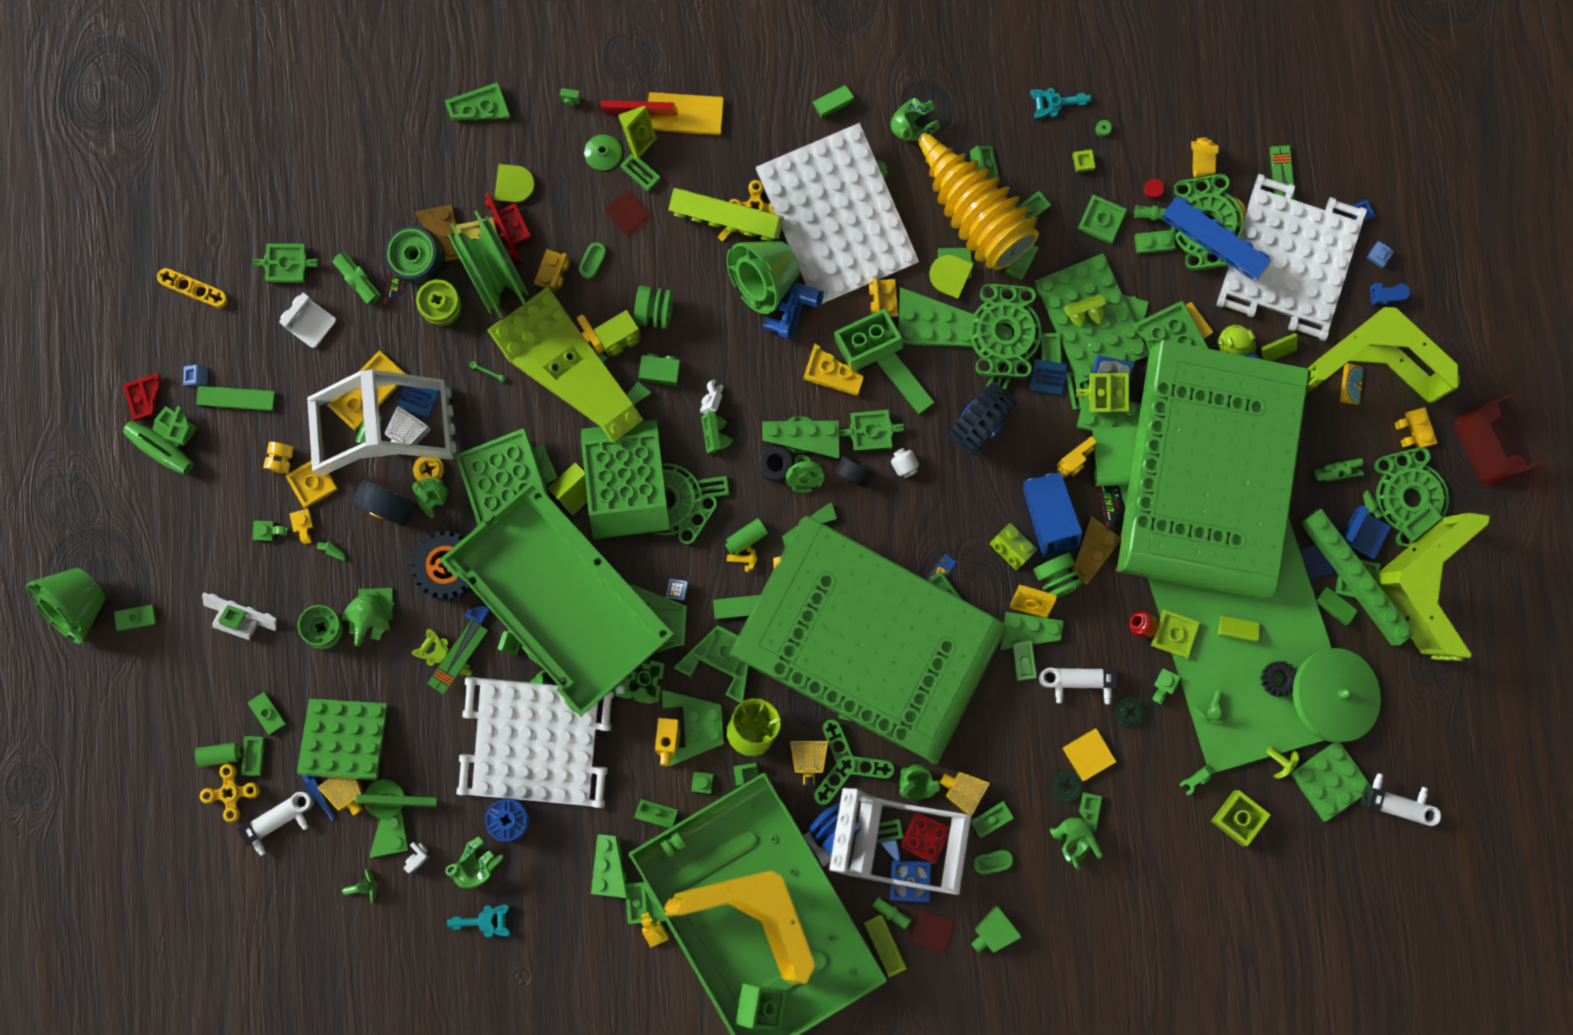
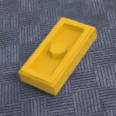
M580 315L577 319L584 330L582 332L586 342L592 343L598 354L602 353L604 348L585 316Z

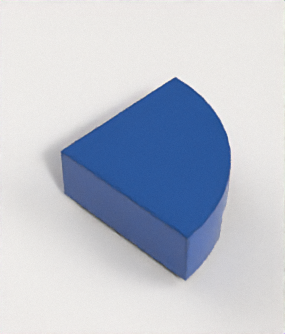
M478 606L467 611L464 616L482 626L491 609L486 606Z

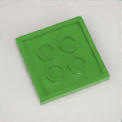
M1333 742L1290 773L1323 822H1326L1361 798L1365 786L1371 787L1340 742Z

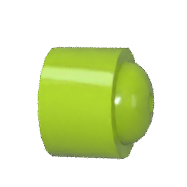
M752 698L743 701L736 707L727 726V737L730 745L737 752L747 756L764 754L771 747L779 732V714L770 703L762 699Z

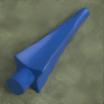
M302 776L306 782L303 786L322 806L332 821L335 820V816L324 794L318 789L320 784L317 777Z

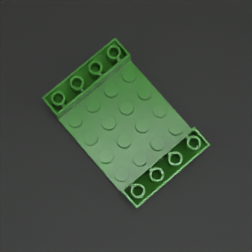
M657 420L641 421L615 442L610 441L601 427L581 429L588 510L593 540L670 530Z

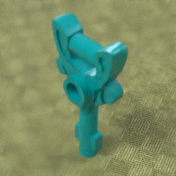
M1053 88L1047 89V92L1037 89L1030 92L1031 97L1036 100L1037 111L1034 115L1035 120L1042 119L1047 115H1050L1052 118L1056 117L1062 105L1078 104V106H1082L1091 102L1090 95H1085V93L1077 94L1074 97L1061 98L1058 93H1055ZM1043 98L1049 104L1047 109H1044Z
M505 904L494 909L492 906L487 905L483 909L484 912L479 914V918L461 919V916L452 917L453 919H447V927L461 929L464 926H479L480 930L484 931L486 937H491L493 933L501 936H510L511 933L505 923V913L509 910L510 905ZM494 914H497L498 928L493 924Z

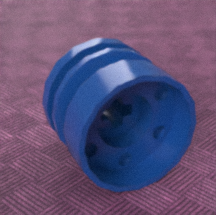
M503 799L495 802L489 808L485 824L492 837L500 841H513L521 838L527 832L531 817L523 803L517 800ZM507 815H509L511 823H507L505 825V822L502 821V818L507 817Z
M839 803L822 812L809 828V832L812 835L818 832L815 837L817 841L824 837L827 838L822 847L830 856H832L840 810ZM856 821L852 840L861 830Z

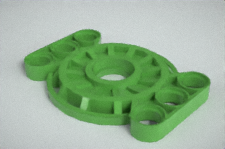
M1218 174L1182 180L1175 185V196L1180 199L1185 198L1191 203L1190 206L1193 208H1199L1206 215L1213 216L1222 224L1221 227L1227 231L1230 229L1235 232L1236 228H1240L1237 236L1240 239L1244 227L1243 213L1237 201L1225 193L1229 188V179L1226 175ZM1222 179L1226 182V186L1218 188L1215 185L1216 181ZM1199 183H1205L1207 189L1199 191L1196 186ZM1180 186L1188 188L1186 194H1179L1177 190ZM1238 212L1240 215L1241 223L1237 222L1236 213ZM1171 226L1175 241L1185 252L1189 253L1185 260L1188 269L1196 271L1228 265L1220 258L1214 263L1209 262L1207 257L1212 254L1180 231L1176 234L1174 227ZM1181 237L1187 246L1185 247L1178 238ZM1191 257H1197L1200 262L1196 266H1192L1188 261Z
M986 284L982 287L980 297L985 303L976 310L969 328L972 346L981 357L975 367L979 375L1025 379L1031 373L1032 368L1027 360L1036 352L1041 339L1040 321L1034 310L1029 306L1034 302L1036 296L1035 291L1031 287ZM984 290H993L994 296L987 298L984 295ZM1005 290H1009L1012 292L1013 297L1005 299L1002 293ZM1029 292L1032 295V299L1025 301L1022 299L1021 294ZM981 310H983L984 312L981 314L980 318L975 319L977 314ZM1005 323L1011 325L1014 329L1013 338L1007 341L1001 340L996 334L997 327ZM973 324H976V334L973 335ZM1035 329H1038L1037 339L1035 338ZM974 340L978 341L981 350L978 349ZM1034 344L1035 347L1029 354L1028 350L1030 349L1031 345ZM987 362L990 365V369L982 371L979 368V364ZM999 364H1007L1009 367L1008 372H1000L998 369ZM1025 365L1028 371L1026 374H1020L1017 371V367Z
M1423 447L1381 457L1374 464L1375 471L1383 475L1376 488V503L1379 505L1377 508L1385 522L1392 528L1400 531L1396 536V542L1402 548H1408L1417 539L1409 544H1404L1401 541V536L1404 533L1400 530V525L1428 503H1431L1442 518L1445 517L1449 505L1447 486L1442 477L1426 465L1430 460V453ZM1417 452L1424 453L1425 460L1423 462L1416 459ZM1399 456L1406 458L1407 464L1405 466L1398 464L1397 459ZM1381 461L1388 463L1389 468L1387 471L1380 469L1379 463ZM1384 484L1383 495H1380L1381 486ZM1414 489L1419 492L1421 501L1418 506L1410 507L1404 502L1403 496L1406 490ZM1380 500H1383V506L1386 511H1383ZM1387 514L1396 522L1395 524L1386 516Z
M664 463L662 467H674L673 470H663L665 490H669L675 495L674 505L667 509L671 532L652 533L663 536L679 533V540L683 544L690 545L695 542L716 510L717 501L711 495L702 497L698 481L687 469L676 464ZM678 469L686 472L689 476L685 477L678 472ZM692 479L695 482L698 490L694 491V488L690 483ZM707 498L712 499L714 502L711 509H705L703 506V502ZM697 514L703 517V523L700 525L693 523V517ZM684 531L692 532L693 538L690 541L683 540L682 534Z

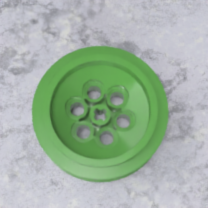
M476 210L474 213L480 223V239H471L462 232L458 234L453 223L450 226L455 236L451 237L450 234L448 236L488 312L492 314L490 310L495 308L501 319L503 317L497 306L500 305V293L503 292L504 287L516 293L523 306H526V303L521 294L524 292L526 295L529 294L488 216H485L487 220L482 221Z

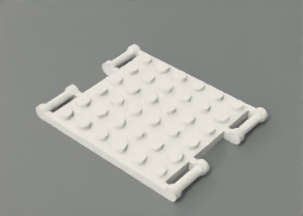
M1259 174L1246 210L1240 239L1242 241H1249L1258 252H1265L1271 262L1256 283L1229 265L1216 306L1221 308L1224 306L1245 313L1251 318L1254 317L1257 306L1292 317L1288 330H1297L1318 337L1319 340L1325 342L1367 209L1362 207L1359 209L1338 202L1330 197L1327 203L1326 210L1291 199L1295 185H1286L1264 178V175ZM1261 185L1286 192L1285 197L1260 189ZM1333 208L1356 215L1357 219L1353 220L1332 213ZM1226 295L1248 302L1250 306L1227 300ZM1298 319L1321 326L1322 329L1318 330L1300 324Z
M473 677L465 678L467 690L465 710H463L462 717L478 718L475 755H459L461 767L459 787H457L458 795L584 805L596 808H603L605 806L603 794L605 775H607L608 768L593 766L596 729L603 731L611 730L610 711L614 691L611 690L604 697L602 722H596L598 703L580 717L564 702L565 699L556 691L559 685ZM475 685H480L478 711L473 710ZM469 762H474L472 788L467 787ZM592 773L597 774L595 799L590 798Z

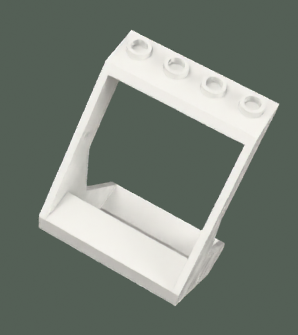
M378 370L359 371L307 397L312 471L316 476L325 475L358 459L395 454L454 459V453H457L456 442L452 440V435L455 434L454 423H451V417L454 416L453 407L449 405V399L452 398L451 387H448L442 379ZM397 384L440 390L446 448L381 441L377 386ZM362 388L366 442L323 462L320 406L354 389Z
M843 789L830 870L860 879L959 895L971 816L875 798L858 789ZM860 801L861 808L858 825L861 827V830L855 838L851 868L849 869L848 862L858 802ZM882 806L952 818L941 887L871 875Z

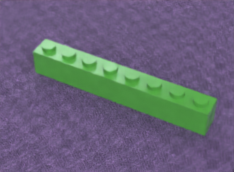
M1322 509L1313 511L1299 522L1392 646L1401 645L1415 634Z

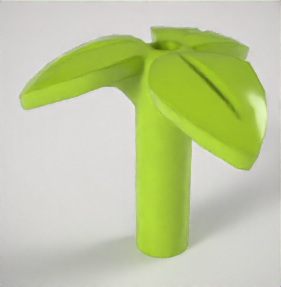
M1271 746L1266 750L1268 755L1284 767L1283 771L1273 775L1275 778L1279 779L1287 776L1298 763L1299 755L1295 750H1292L1290 760L1286 759Z

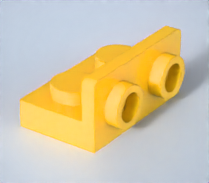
M546 249L533 283L534 286L543 289L548 286L552 292L556 293L557 288H560L563 283L562 274L564 271H567L570 264L568 255Z
M873 278L872 284H869V293L873 295L874 302H871V314L885 308L890 318H898L895 279L877 280V278Z

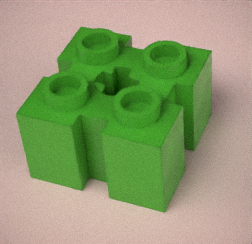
M652 660L643 662L614 688V696L626 699L634 697V701L646 704L658 702L661 686H657V680L663 677L664 664Z

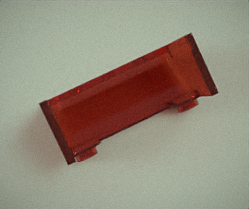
M1513 393L1467 412L1456 418L1454 422V428L1480 482L1485 486H1492L1546 462L1545 459H1542L1527 466L1525 460L1519 455L1506 457L1490 423L1500 417L1501 411L1498 404L1514 396Z

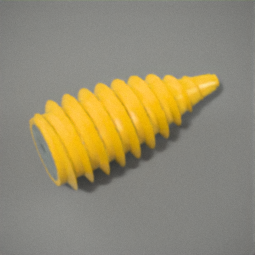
M927 133L920 135L918 138L919 146L926 157V162L930 165L929 175L935 178L932 187L934 191L939 192L938 203L945 205L944 215L952 217L951 226L955 229H960L958 233L959 238L968 240L967 249L969 251H976L975 260L978 262L986 261L985 265L987 268L1000 270L1024 255L1039 236V232L1034 228L1038 218L1031 217L1027 219L1025 217L1029 207L1025 206L1018 209L1016 206L1020 198L1018 196L1010 199L1007 198L1010 187L997 188L1000 178L995 177L989 180L987 176L990 169L985 168L978 171L976 169L978 160L968 163L964 160L965 153L957 155L952 152V148L948 149L932 135Z

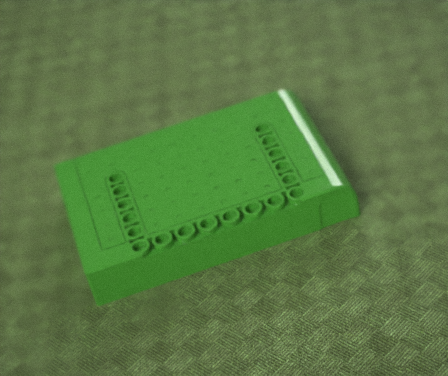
M1163 340L1150 348L1122 527L1117 572L1259 599L1269 598L1275 593L1280 578L1309 376L1308 369Z
M805 516L800 519L735 641L730 651V656L893 744L915 753L931 764H938L1007 626L997 618L819 521Z
M762 773L631 851L628 855L639 870L647 889L731 1035H800L886 982L881 969L765 773ZM677 830L687 847L677 850L675 855L669 857L659 841L663 838H668L673 831ZM767 871L779 874L784 880L815 964L807 983H788L782 979L761 921L729 904L679 916L666 917L664 915L666 913L664 907L667 901L672 899L676 893ZM743 983L787 990L780 1031L752 1029L736 1024Z

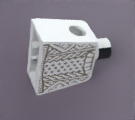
M398 406L385 431V435L394 443L417 445L431 429Z

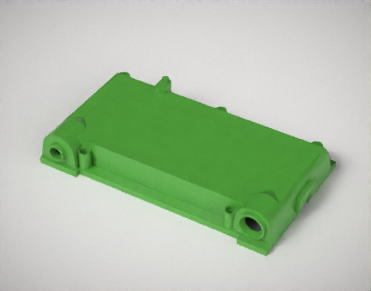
M533 480L491 514L489 519L483 521L475 530L439 559L456 579L460 577L474 590L559 685L556 691L565 699L564 702L580 717L587 713L674 635ZM663 633L666 634L664 638L661 637V634ZM562 681H567L565 685L561 684Z

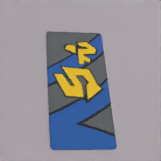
M945 554L926 580L928 581L940 571L946 577L956 564V561Z

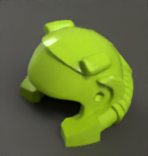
M1234 324L1227 326L1220 334L1218 346L1222 352L1246 356L1251 351L1255 353L1256 343L1253 340L1256 338L1251 329Z

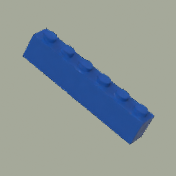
M1176 196L1164 212L1162 220L1256 283L1270 265L1271 260L1269 256L1263 251L1258 252L1249 241L1239 239L1234 231L1230 229L1227 231L1221 227L1222 224L1216 219L1211 220L1208 218L1203 210L1190 206L1191 203L1185 198L1180 199Z

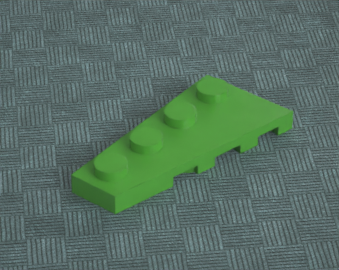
M762 421L763 442L839 459V421Z

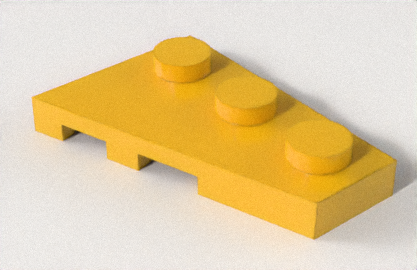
M814 344L803 380L858 396L863 376L856 371L851 372L849 366L842 364L833 355L827 354L817 344Z

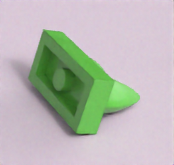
M707 412L701 416L707 454L715 453L732 444L734 440L731 437L718 433L727 424L724 418L716 415L715 412Z

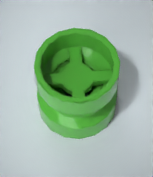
M677 830L673 831L668 838H663L659 841L669 857L675 855L677 850L687 847Z

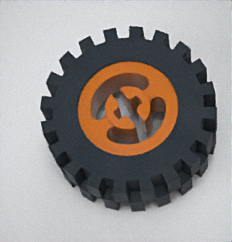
M438 531L435 532L434 536L427 535L425 537L427 540L424 542L420 541L417 544L419 548L417 550L414 549L412 552L414 559H410V565H412L410 572L414 576L413 580L420 587V590L441 601H453L452 599L455 598L459 600L463 598L462 595L471 593V587L460 577L458 579L454 576L448 579L436 577L437 572L447 575L446 570L441 567L444 564L439 560L441 559L440 557L436 560L435 565H433L434 559L439 554L449 552L464 539L463 536L458 533L454 534L451 531H445V533Z

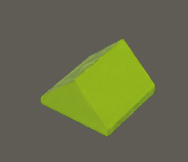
M646 106L618 115L627 143L635 159H638L657 139Z
M576 463L547 488L572 516L588 503L585 472Z

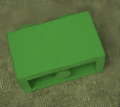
M656 354L642 355L639 372L640 382L678 386L680 360H676L677 358L673 356L659 358Z

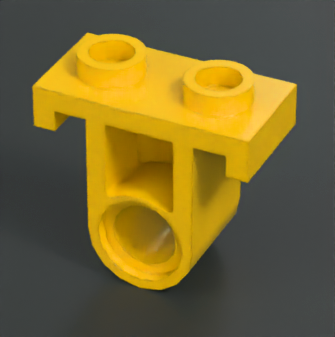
M1197 138V141H1191L1194 178L1215 175L1218 145L1209 140V138Z

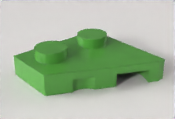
M399 811L398 814L388 819H380L370 858L409 850L403 812Z
M645 882L626 884V889L629 891L630 898H626L628 924L642 923L641 915L649 912L654 922L659 920L666 921L647 889Z

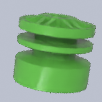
M639 285L634 310L635 324L647 327L649 320L653 319L654 328H657L659 320H661V328L667 329L673 310L672 290L667 289L665 297H663V289L659 288L657 295L653 296L652 287Z
M1070 553L1059 556L1033 569L1038 581L1048 579L1049 583L1042 587L1043 591L1052 588L1053 591L1049 593L1057 595V597L1076 590L1079 585L1084 583L1082 578L1073 581V577L1080 573L1079 571L1069 572L1068 569L1075 565Z
M314 605L304 610L297 624L298 632L302 639L312 647L321 650L335 646L342 638L344 631L343 622L340 617L328 606ZM324 625L326 630L320 632L318 627Z

